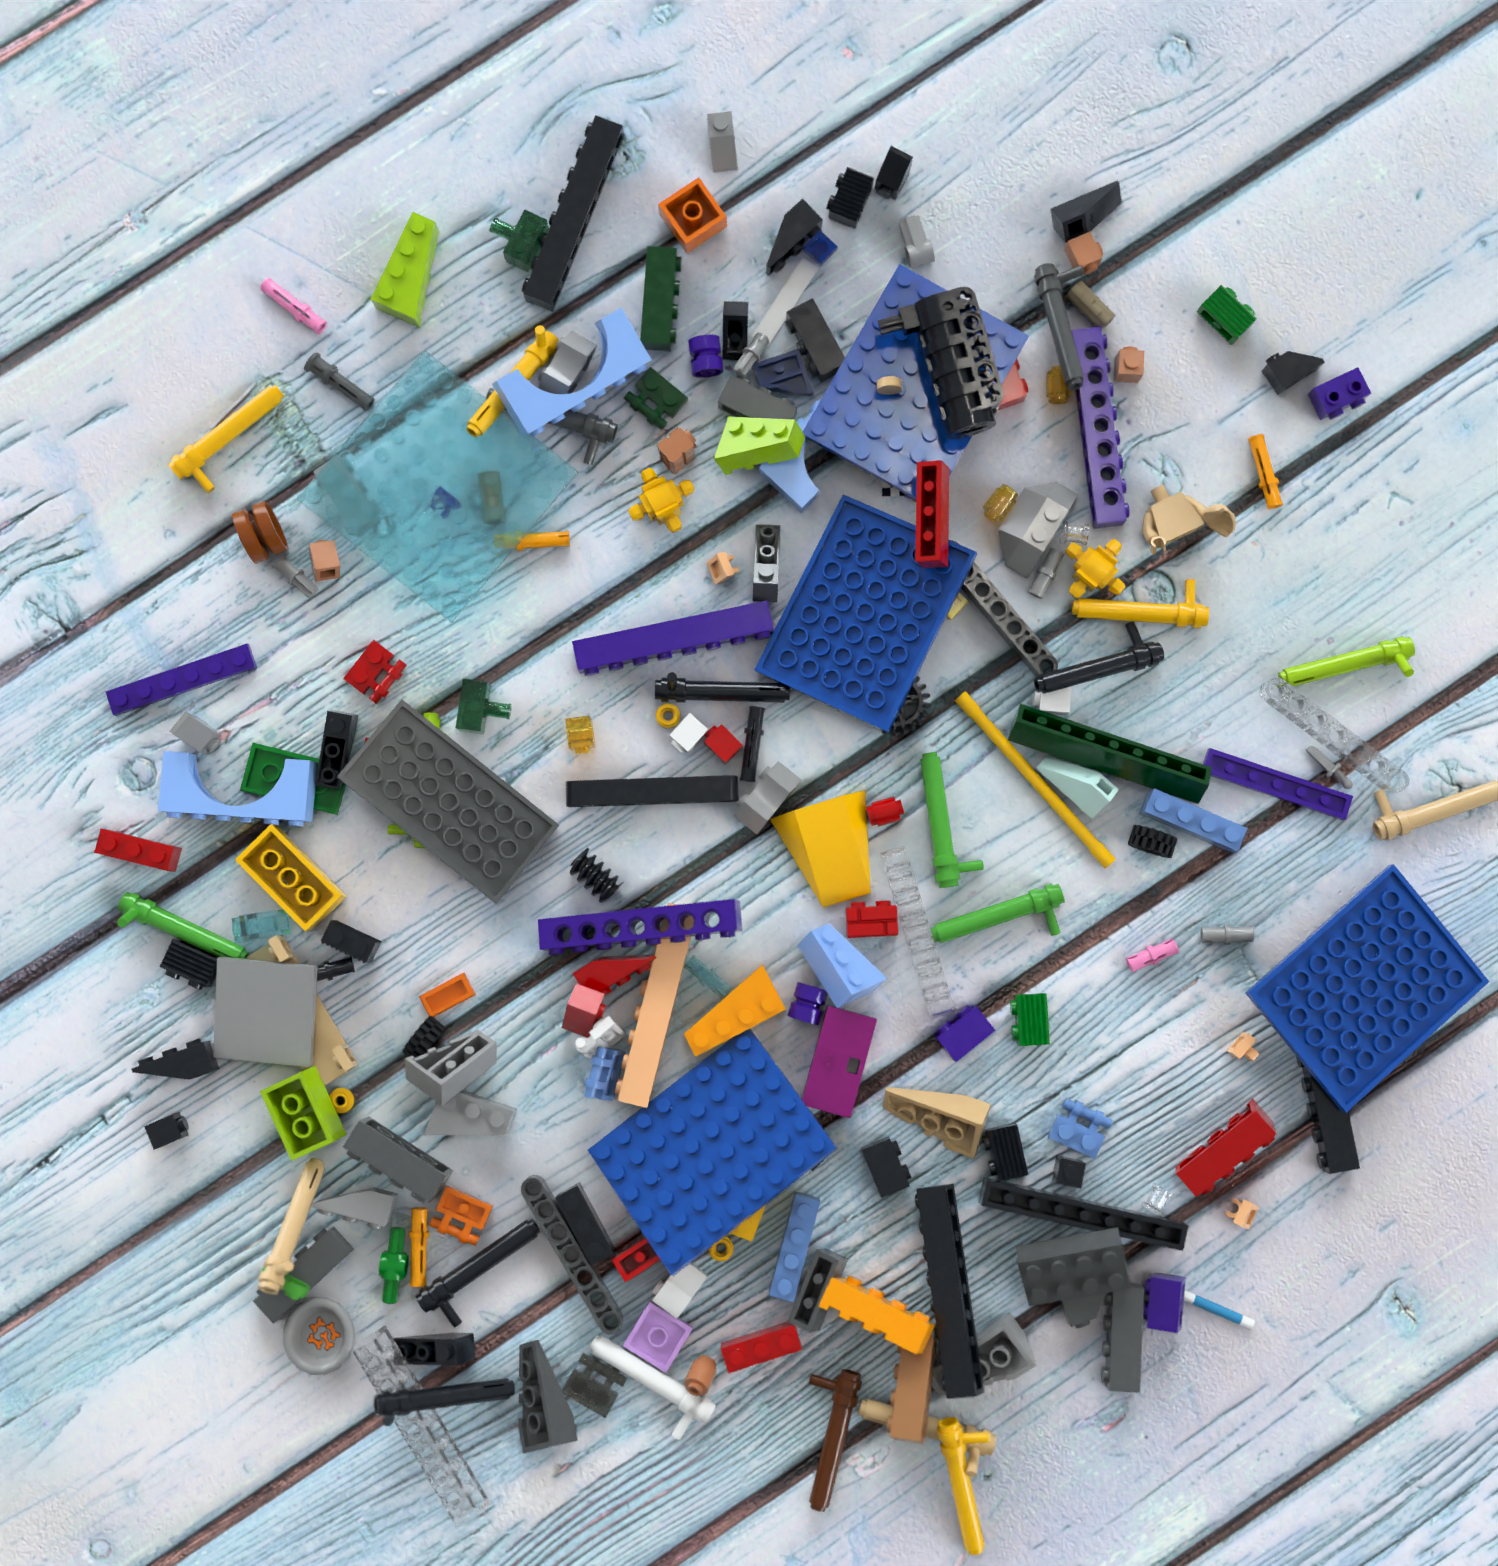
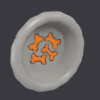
M312 1297L299 1303L288 1315L283 1328V1346L288 1359L297 1369L310 1375H327L338 1370L350 1357L355 1344V1328L349 1313L340 1303L326 1297Z

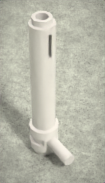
M596 1335L589 1347L593 1351L592 1354L677 1405L678 1410L684 1413L672 1433L674 1438L680 1440L693 1419L698 1422L701 1420L704 1423L709 1420L716 1407L711 1402L712 1399L707 1396L691 1395L684 1385L603 1335L601 1337Z

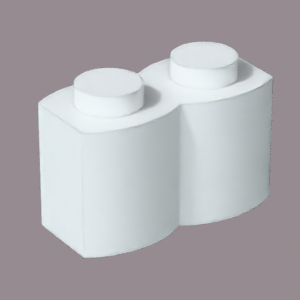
M690 1263L674 1276L669 1274L664 1282L660 1279L651 1291L655 1294L652 1301L677 1319L707 1278V1274L693 1263Z

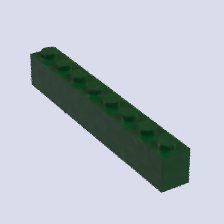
M1020 704L1011 724L1008 741L1152 789L1155 788L1199 804L1210 783L1212 767Z

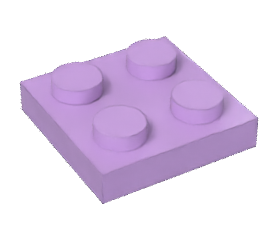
M650 1300L623 1343V1347L667 1373L693 1330V1326L680 1318L676 1319Z

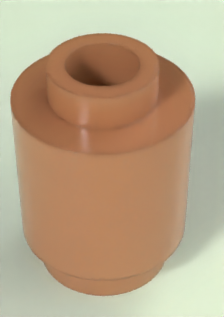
M701 1355L693 1361L684 1381V1386L691 1395L700 1396L708 1393L717 1373V1364L712 1358Z

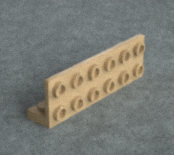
M283 935L272 937L268 940L269 944L244 958L300 964ZM316 992L313 1066H316L324 1085H327L359 1064ZM300 1066L301 1069H302V1071H304V1070L310 1068V1067Z

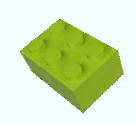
M315 1065L260 1091L291 1161L347 1135Z

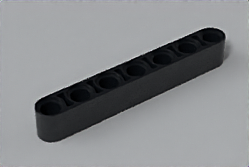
M738 776L566 781V807L739 801Z

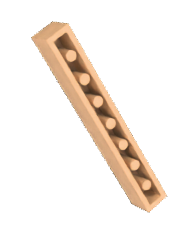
M692 916L687 917L684 921V926L688 930L694 925ZM663 919L661 921L663 922L661 931L665 932L669 928V921ZM685 937V942L670 943V939H662L661 944L652 945L656 946V959L649 962L651 968L647 969V971H650L648 981L643 980L640 995H643L644 998L642 1006L637 1005L634 1020H638L636 1030L631 1029L627 1044L631 1045L629 1055L624 1054L621 1069H624L625 1073L623 1080L618 1079L615 1089V1094H619L617 1101L645 1108L648 1107L691 937Z

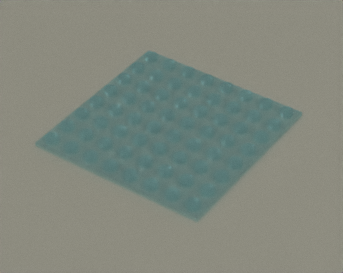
M424 350L297 497V500L452 623L574 479L578 471L536 437H532L530 433L523 437L513 419L504 412L498 416L482 436L477 438L471 436L466 430L467 422L487 399Z

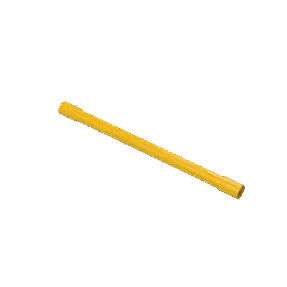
M966 691L963 692L955 700L959 707L968 717L975 721L1061 817L1104 869L1112 864L1116 858L1076 817L981 711L980 706Z

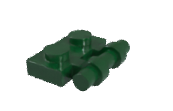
M652 367L635 384V388L641 393L636 397L629 391L624 396V399L630 404V408L635 412L639 411L647 418V422L652 426L655 424L661 430L667 425L662 415L666 413L673 419L688 401L687 396ZM647 399L658 406L654 411L645 404Z

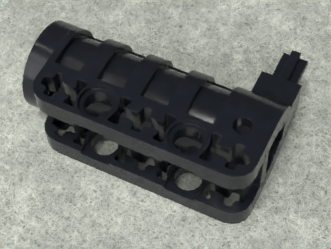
M959 287L930 295L917 301L915 304L899 308L898 315L877 321L881 335L899 330L903 331L904 336L917 332L948 439L970 437L996 425L994 416L999 409L1004 393L978 301L971 288ZM961 294H964L965 298L970 299L968 301L966 299H960Z

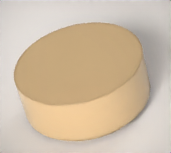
M886 376L876 382L877 392L880 394L892 395L902 391V381L898 377Z

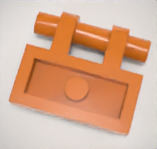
M447 1185L436 1208L437 1211L445 1215L442 1220L433 1216L429 1226L438 1229V1232L443 1235L447 1233L459 1238L458 1241L466 1244L468 1242L476 1246L480 1236L471 1233L473 1227L480 1230L484 1229L493 1205ZM452 1218L466 1223L464 1228L462 1229L450 1224Z

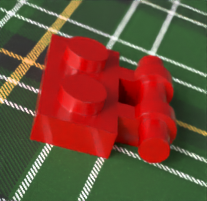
M373 639L343 679L364 695L371 687L375 691L369 699L377 704L382 697L385 698L389 693L387 690L394 681L401 678L403 675L401 672L407 665L399 659L394 667L391 666L389 663L395 655ZM383 670H386L388 674L379 685L375 680Z

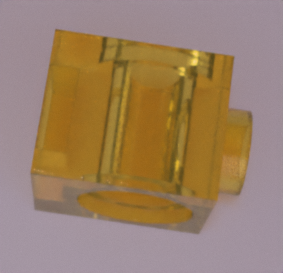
M591 716L566 718L569 749L571 751L575 750V754L590 753V748H595Z

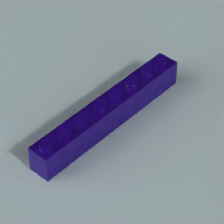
M768 600L575 640L572 641L579 673L591 676L599 674L600 669L609 668V671L623 669V665L628 663L639 666L647 664L648 659L658 658V661L673 658L672 654L682 652V656L697 653L696 649L706 647V650L710 651L721 648V644L730 642L731 645L743 644L745 639L755 637V640L767 639L770 637L769 634L774 632Z

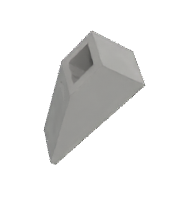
M373 1187L318 1200L313 1203L312 1207L319 1209L318 1213L333 1216L336 1213L343 1215V1220L354 1223L362 1220L368 1222L367 1226L382 1229L383 1226L386 1227L391 1223L398 1194Z

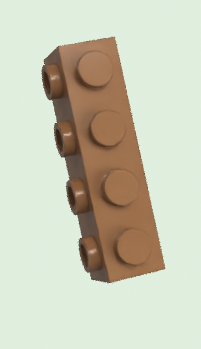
M935 1335L930 1336L922 1354H914L897 1346V1352L901 1353L900 1362L899 1364L896 1363L894 1369V1379L897 1380L896 1390H892L890 1399L891 1406H894L893 1416H889L887 1422V1432L890 1433V1438L893 1440L925 1445L938 1341Z

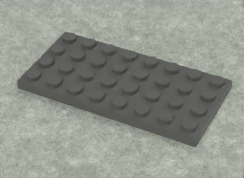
M402 699L337 776V779L495 904L499 902L559 827L558 823Z

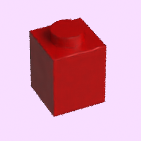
M722 724L718 728L714 725L704 735L707 738L704 744L725 765L743 748V745Z

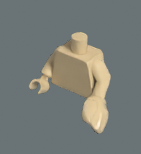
M1164 484L1150 491L1156 503L1146 510L1143 518L1142 534L1148 544L1151 545L1150 551L1152 554H1156V547L1157 549L1161 547L1163 551H1166L1167 544L1199 530L1205 523L1223 537H1228L1235 530V515L1223 504H1214L1207 508L1189 495H1184L1182 492L1169 496Z

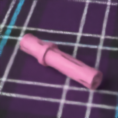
M267 278L262 283L260 290L293 314L296 321L299 323L303 322L314 330L316 334L324 331L327 322L311 311L312 308L308 304H302L271 278ZM279 293L280 295H282V296H283L285 299H287L290 303L286 302L284 299H282V298H281L279 295H277V294ZM297 309H300L302 312H304L307 316L310 317V319H308L306 316H304V315H303L301 312H299Z

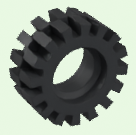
M1134 825L1128 845L1156 856L1172 858L1178 838L1153 828Z
M429 1016L419 1026L418 1030L414 1032V1035L406 1043L402 1052L406 1056H413L414 1058L426 1054L427 1049L437 1045V1042L442 1038L447 1028L435 1018Z

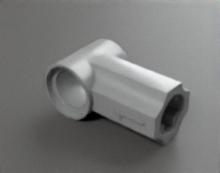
M912 215L899 221V227L906 246L905 254L909 267L914 268L934 262L933 247L930 240L926 239L920 217Z

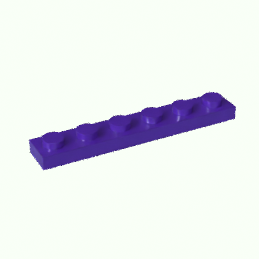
M244 644L106 691V696L112 714L118 716L256 669L257 666L250 645Z
M1212 748L1207 750L1203 765L1212 767V777L1340 820H1346L1353 799L1352 795Z

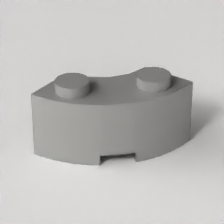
M573 331L565 338L561 337L555 347L557 352L547 368L544 367L538 376L540 381L538 388L553 394L573 393L578 385L575 381L582 370L586 372L597 345Z
M779 761L772 768L767 766L759 776L761 782L750 795L745 793L736 804L740 808L734 817L755 834L761 831L801 781L798 776Z

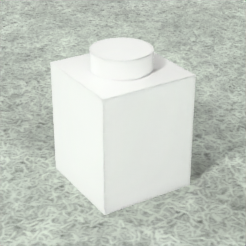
M1067 687L1045 694L1034 691L1033 706L1050 714L1067 715L1070 713L1072 688Z
M689 713L670 734V738L673 739L670 744L680 753L685 750L689 754L705 737L704 735L708 732V729Z

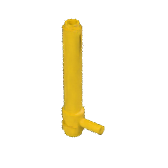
M543 326L535 328L536 338L534 344L529 345L524 351L525 355L511 370L512 372L518 369L528 381L539 368H543L547 364L549 356L552 357L557 352L555 347L559 341L553 333L545 331ZM495 390L467 422L466 430L475 438L482 436L505 409Z
M276 385L268 386L195 444L186 446L182 454L173 456L171 458L172 461L168 464L180 480L185 476L188 478L193 475L207 493L212 492L215 486L200 469L206 464L205 461L282 402L281 399L285 396Z
M1187 579L1185 580V603L1178 602L1177 605L1078 598V600H1073L1072 615H1076L1077 618L1175 624L1176 627L1191 625L1192 628H1201V626L1208 625L1209 607H1203V604H1195V580Z
M944 1418L938 1422L937 1435L939 1440H941V1453L946 1459L964 1547L970 1555H978L983 1552L985 1543L971 1478L966 1474L968 1464L965 1452L967 1450L966 1444L990 1443V1433H963L962 1425L958 1422L957 1418Z

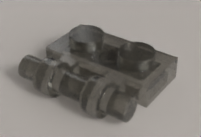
M582 1353L578 1362L587 1366L585 1371L581 1372L574 1368L562 1392L567 1397L606 1418L619 1394L611 1389L613 1382L623 1387L627 1377L620 1374V1370L615 1367L611 1369L599 1362L600 1359L594 1355L590 1357ZM593 1371L606 1377L604 1384L590 1377Z

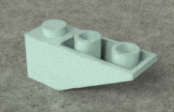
M1047 755L1036 767L1046 779H1049L1065 796L1069 797L1079 806L1082 812L1091 818L1096 816L1118 792V789L1101 773Z

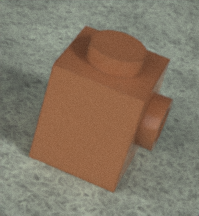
M1091 232L1069 240L1064 249L1073 268L1080 265L1083 266L1084 275L1096 271L1103 256L1102 247L1098 242H1095Z
M1132 346L1120 349L1114 360V382L1138 383L1144 375L1145 351L1138 350L1137 347Z
M319 540L315 543H310L309 557L315 582L340 578V563L335 541Z

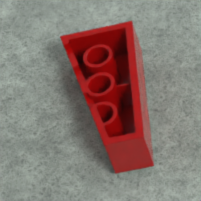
M1254 1099L1246 1104L1249 1109L1244 1114L1236 1113L1229 1119L1230 1122L1227 1124L1225 1131L1220 1129L1211 1135L1207 1140L1208 1146L1200 1145L1175 1167L1176 1175L1196 1197L1201 1193L1203 1195L1209 1193L1215 1187L1214 1183L1221 1177L1223 1179L1228 1178L1235 1171V1166L1241 1162L1243 1164L1247 1163L1254 1157V1151L1261 1146L1263 1148L1269 1146L1275 1140L1276 1130L1273 1121Z

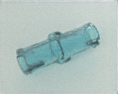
M695 955L684 965L685 969L700 980V984L703 987L706 985L721 1000L732 989L731 986L715 974L716 971L713 968L709 969Z

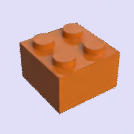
M699 177L658 204L659 215L686 253H689L727 227V216Z

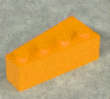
M763 964L684 1033L695 1057L786 1010Z
M848 1275V1278H831L819 1307L825 1310L835 1308L840 1311L839 1317L856 1323L859 1320L862 1322L861 1326L864 1329L878 1335L882 1332L885 1334L884 1338L914 1354L923 1353L935 1327V1324L929 1322V1316L919 1311H916L914 1314L906 1310L907 1305L899 1300L893 1299L891 1302L885 1299V1293L873 1287L868 1290L861 1286V1280Z

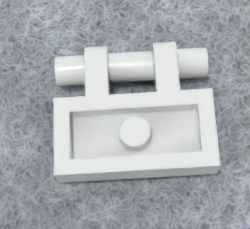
M608 1016L606 1019L602 1018L594 1024L593 1029L589 1032L590 1037L578 1038L576 1040V1048L585 1057L592 1059V1055L595 1056L598 1046L613 1048L627 1034Z

